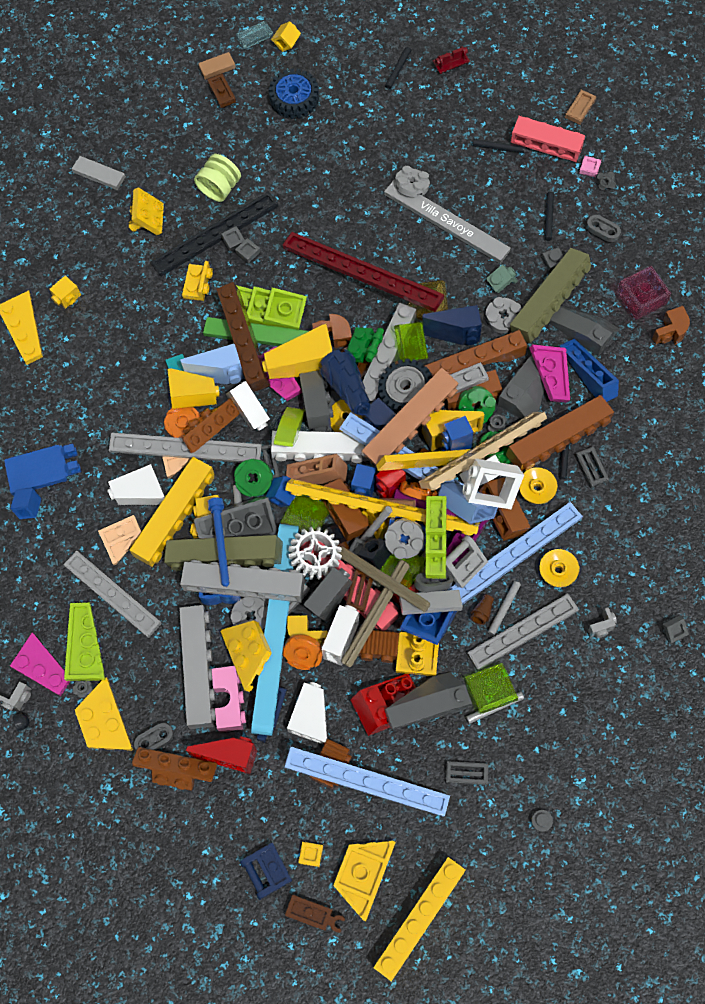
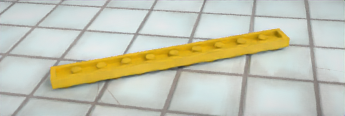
M290 479L286 485V491H291L292 495L302 496L304 494L313 500L325 499L331 504L343 503L347 504L349 508L358 509L360 507L370 513L382 512L386 506H390L393 511L388 517H404L411 521H421L426 525V509L295 479ZM447 514L446 530L453 531L456 529L465 535L477 534L480 522L469 524L460 517Z

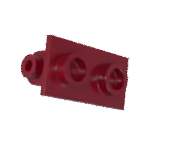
M461 46L459 49L452 51V53L437 56L432 62L441 74L470 62L466 55L468 49Z

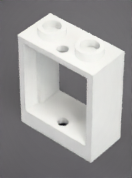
M475 459L473 465L469 468V477L463 485L462 492L468 503L512 509L524 474L516 465ZM484 473L506 476L499 496L477 493Z
M345 605V607L339 606L321 649L323 659L341 666L343 665L341 660L352 643L360 623L359 612L354 607Z

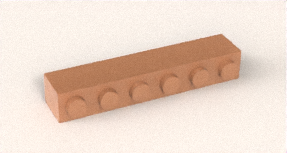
M441 368L365 446L361 454L376 468V464L384 455H392L394 452L398 454L405 447L403 443L408 438L412 440L418 433L416 429L421 424L425 426L432 419L430 415L434 411L439 412L445 405L443 401L447 397L451 399L458 392L456 388L459 383Z

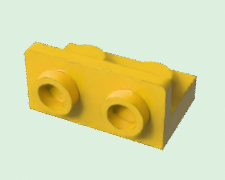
M208 261L204 262V266L189 264L182 293L184 299L204 301L205 294L208 295V281L212 278L213 269L210 268Z

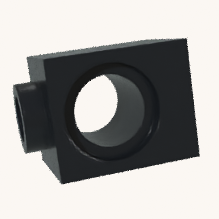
M369 537L357 555L380 570L391 555V552L387 549L383 539Z

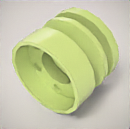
M212 154L205 163L204 168H201L195 176L194 181L203 194L215 201L222 202L230 193L231 188H234L240 180L241 173L235 164L226 157Z

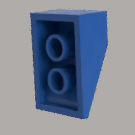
M457 611L408 614L400 629L438 645L451 625Z

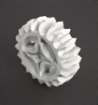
M312 526L309 528V532L303 529L301 534L297 533L295 535L296 539L291 540L292 546H289L288 549L291 553L288 558L293 560L291 566H297V571H303L304 577L306 574H310L309 578L311 580L316 575L319 580L322 574L326 577L333 567L339 566L338 560L342 558L339 552L342 549L337 546L339 540H332L334 534L328 536V530H324V533L320 532V527L314 531ZM310 541L309 548L299 551L302 544ZM318 541H319V542H322V543L325 544L326 546L320 545V544L318 543ZM313 548H314V551H317L316 553H318V556H317V557H316V555H313V554H312ZM330 555V560L320 566L321 559ZM304 560L310 561L312 565L306 563Z

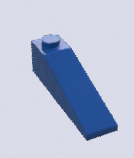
M572 339L559 346L560 348H566L568 362L595 397L601 395L608 402L618 396L619 380L577 340Z

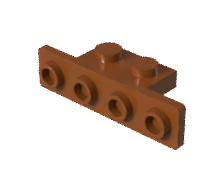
M231 398L227 399L218 408L203 410L200 412L198 419L195 418L188 422V427L183 430L185 435L182 437V440L191 453L196 452L240 414Z
M141 747L137 749L132 761V765L135 767L152 770L153 783L191 791L194 787V779L212 782L217 769V763Z

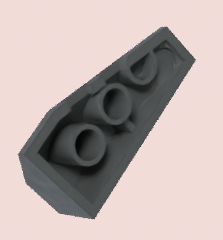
M561 306L549 321L550 325L571 339L577 340L583 347L597 356L602 353L620 330L606 319Z
M532 355L499 396L498 406L520 419H523L532 412L539 411L545 389Z
M260 496L226 507L221 513L224 538L278 535L270 502L266 496ZM212 513L193 519L198 538H216Z
M449 672L431 677L386 708L385 713L392 730L461 712L469 707L472 702L465 684Z

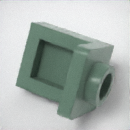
M503 264L486 278L497 293L502 291L511 282H518L514 269Z

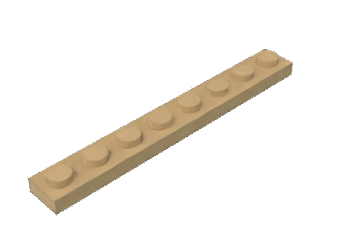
M532 412L420 480L421 489L433 491L440 488L441 483L453 480L459 472L469 470L475 459L485 460V456L497 453L500 447L513 443V439L526 435L529 429L539 427L541 422L547 419L545 412Z

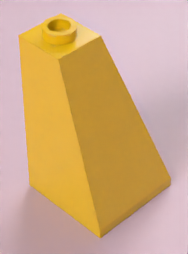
M321 325L264 353L265 361H262L264 373L268 372L269 378L274 379L300 377V373L318 371L319 367H322L320 363L322 359L332 352L327 325Z

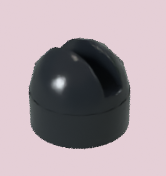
M18 714L13 716L18 732L28 727L29 718L26 715Z

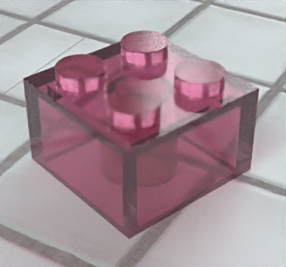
M652 266L621 280L617 290L618 295L636 320L667 305L672 294Z

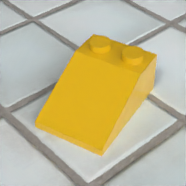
M451 410L433 412L430 415L432 419L425 426L422 425V434L430 450L434 451L442 447L441 440H443L444 424L466 416L473 432L477 433L483 428L484 413L481 411Z

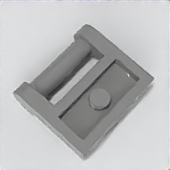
M466 535L462 542L446 557V571L453 576L455 584L459 588H463L488 561L475 541L469 535ZM467 548H469L470 551L455 566H453L452 563Z

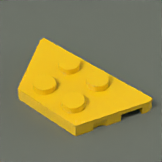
M254 620L220 631L242 686L248 692L253 689L251 683L256 674L260 676L264 664L272 654L259 622Z
M106 677V680H102L75 709L87 747L90 749L104 748L107 750L121 749L132 751L131 741L109 680Z
M395 841L351 844L348 846L333 886L363 921H366L395 846Z

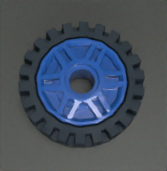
M290 69V72L284 70L283 74L281 72L278 73L277 77L275 76L273 81L270 82L269 99L275 112H278V115L282 116L284 114V118H288L290 115L291 119H295V116L299 119L302 118V114L304 117L308 116V112L311 114L313 108L316 109L319 102V88L315 77L310 73L307 74L305 70L301 73V69H297L296 72H294V69Z

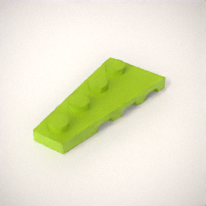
M70 603L64 677L66 681L106 680L90 603Z

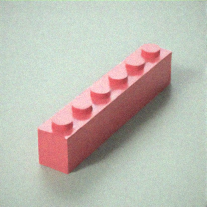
M310 541L305 542L299 548V551L309 548ZM318 541V543H319L320 545L326 546V545L323 544L322 542H319V541ZM313 548L312 554H313V555H316V557H317V556H318V553H316L317 551H314V548ZM327 555L326 558H322L320 566L326 564L331 556ZM304 560L306 563L312 565L310 561ZM338 560L340 564L335 568L337 570L344 569L350 574L349 579L352 581L355 569L349 563L345 564ZM362 575L358 576L351 604H355ZM365 579L361 599L359 602L360 606H362L368 584L367 579ZM350 588L348 589V591L346 592L345 596L343 597V599H344L346 602H347V598H348V595H349ZM371 588L365 613L357 610L365 619L381 593L376 588L374 590ZM392 602L388 603L375 625L378 631H386L398 618V608Z

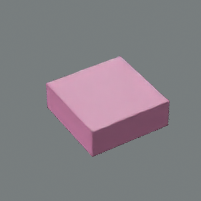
M584 156L579 173L596 178L601 160Z

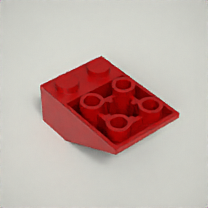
M404 674L362 689L351 699L368 736L389 728L390 725L385 709L416 688L409 674Z

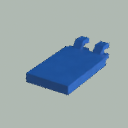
M74 444L63 447L55 445L5 459L11 494L14 496L15 491L19 489L33 488L36 490L68 481V475L80 473L81 468L77 460L65 462V459L78 455Z

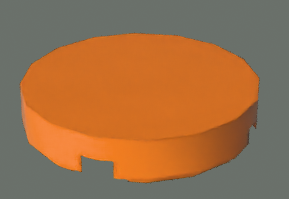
M194 407L171 408L164 419L165 429L171 437L181 438L185 435L183 430L188 427V422L195 418L198 419L200 414Z
M403 481L399 488L402 493L425 501L426 496H438L436 490L432 492L430 489H421L420 484L416 482H411L408 485L407 481Z
M295 635L290 637L284 644L283 656L284 659L288 660L287 663L296 669L310 670L311 667H317L322 661V646L316 639L310 636Z

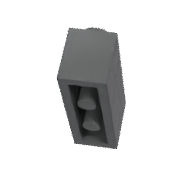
M319 370L300 373L309 429L330 426L333 410L332 406L328 407L327 404L331 402L329 391L325 392V388H328L327 381L323 379Z

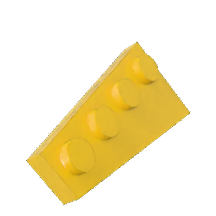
M29 291L0 304V315L26 365L43 357Z

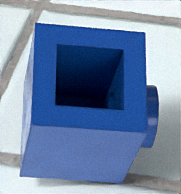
M282 476L273 479L266 495L269 501L279 507L290 506L296 495L291 494V491H286L287 482L291 478Z
M33 488L16 490L10 509L19 519L36 518L41 498Z

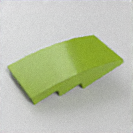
M237 286L240 290L250 323L299 330L307 296L272 288L270 291L255 286L253 289Z

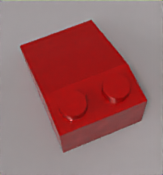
M241 736L239 739H224L188 746L186 749L192 758L217 763L219 766L247 774L251 773L257 754L255 745L251 743L252 740Z

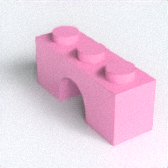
M235 666L212 669L213 689L216 693L226 692L230 694V701L225 707L215 708L217 730L219 732L243 730V723H246V714L241 708V703H244V693L240 691L239 684H241L236 668Z

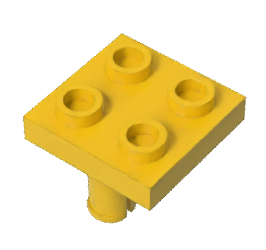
M139 187L134 189L133 205L130 206L132 220L129 221V228L135 232L144 227L156 235L161 234L164 203Z
M400 632L396 673L436 676L439 644H433L407 632Z

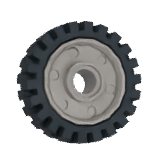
M402 359L398 360V364L393 362L391 368L387 367L385 369L386 373L382 372L381 379L378 382L379 395L381 400L397 414L433 376L429 369L423 363H418L417 360L413 359L412 362L410 359H405V362ZM405 386H410L409 389L403 390Z

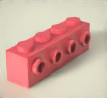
M519 116L512 132L511 143L577 162L584 144L585 135L561 127H555L545 122L535 121L528 117Z

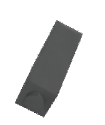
M333 567L304 605L318 617L328 622L353 583L349 579L350 574L342 568L337 570Z

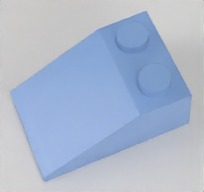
M235 344L180 359L185 372L214 378V383L236 384L244 380Z

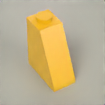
M172 368L168 369L172 409L217 404L216 397H219V387L215 386L214 378Z

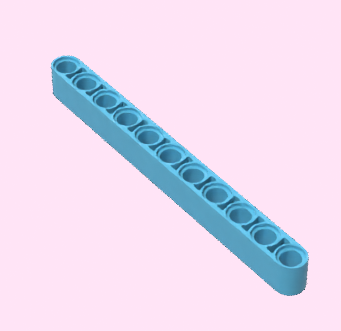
M279 524L278 537L283 541L281 564H274L273 568L284 572L294 570V566H291L293 560L288 558L291 553L288 549L289 546H292L291 540L296 539L295 535L299 533V526ZM269 599L264 636L272 654L264 664L260 676H258L251 734L269 736L273 734L290 601Z

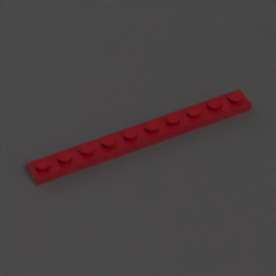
M291 232L283 243V248L287 251L433 312H436L444 300V294L297 233Z

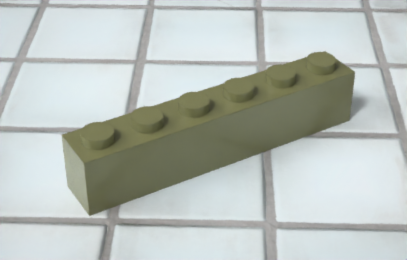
M573 248L568 250L510 323L512 333L520 330L524 340L530 344L539 336L542 328L549 323L553 314L560 309L561 304L570 296L575 286L579 285L582 277L590 271L589 254Z
M277 535L224 538L227 566L237 564L249 568L256 565L273 567L274 564H281L283 541ZM216 538L167 540L164 563L176 571L183 570L184 562H190L191 560L201 561L203 564L219 563Z

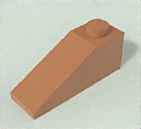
M338 454L287 464L286 476L312 484L326 485L339 478L345 482L347 464Z

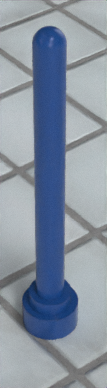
M216 497L208 500V510L211 511L214 518L221 583L224 587H227L230 582L221 518L224 503L222 498Z

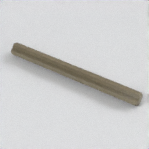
M341 547L342 550L339 552L342 555L341 559L421 611L426 612L430 603L426 599L345 547Z
M400 560L390 577L400 583L409 569V564ZM384 587L343 656L341 662L347 667L353 665L392 598L394 592Z

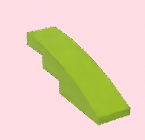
M291 407L285 409L276 432L274 444L294 446L305 415L304 409Z
M426 496V578L446 579V496Z

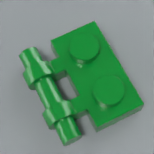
M355 328L347 350L353 354L356 362L363 363L364 358L367 362H372L378 353V345L382 343L384 338V330L377 328L376 333H374L372 328Z

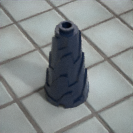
M339 349L330 352L320 362L322 367H319V372L323 379L329 383L354 414H367L370 409V400L365 391L366 388L361 379L355 357L350 351L345 349V352H340Z

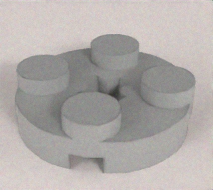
M404 166L396 174L394 185L395 187L397 185L400 193L409 197H417V194L421 193L425 195L430 185L429 174L412 169L410 166Z
M496 297L486 309L485 319L489 327L498 333H508V331H511L510 323L521 311V305L508 298ZM500 313H506L508 317L505 316L503 319Z
M405 518L398 519L391 523L385 533L386 547L398 559L416 556L424 545L425 533L423 528L415 521ZM401 534L410 537L408 543L400 540Z
M244 597L232 609L231 620L233 626L253 621V619L249 621L246 619L247 613L254 612L256 617L254 621L259 622L264 632L268 605L260 598Z

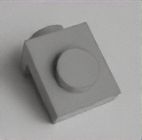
M609 607L604 608L602 612L605 621L590 625L588 629L590 638L594 636L597 638L604 637L615 628V623H617L616 616L613 612H610Z
M19 682L10 699L0 695L1 706L10 711L13 708L20 711L23 704L31 696V688Z

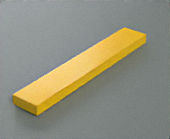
M471 449L384 455L376 466L378 471L445 466Z

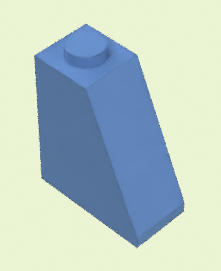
M457 482L442 484L438 496H446L447 509L469 524L495 518L498 507L468 503L462 492L463 485Z

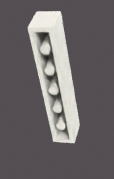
M272 431L271 454L272 458H275L277 461L293 459L301 462L338 454L343 461H352L354 463L369 461L361 454L365 445L344 432L299 431L296 443L293 447L274 444L277 431Z

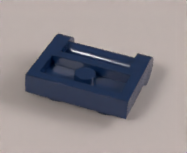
M273 843L240 861L242 868L245 867L257 891L256 896L258 900L264 899L292 882ZM256 860H258L270 884L267 888H264L252 864Z

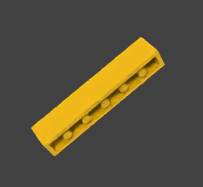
M195 457L191 458L130 548V552L135 558L151 567L160 561L167 540H173L175 532L182 528L185 517L192 513L193 505L196 502L195 499L202 498L207 484L210 485L212 483L214 471L211 466Z
M449 857L446 859L374 966V969L391 982L466 871Z

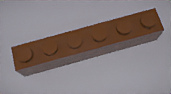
M234 282L216 288L248 386L253 392L271 386L267 372L264 373L263 360L240 290Z

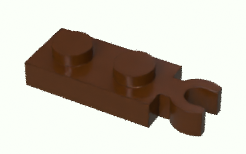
M292 895L285 914L289 918L326 931L329 925L337 933H341L342 930L335 927V922L337 920L345 922L343 916L337 915L332 917V909Z

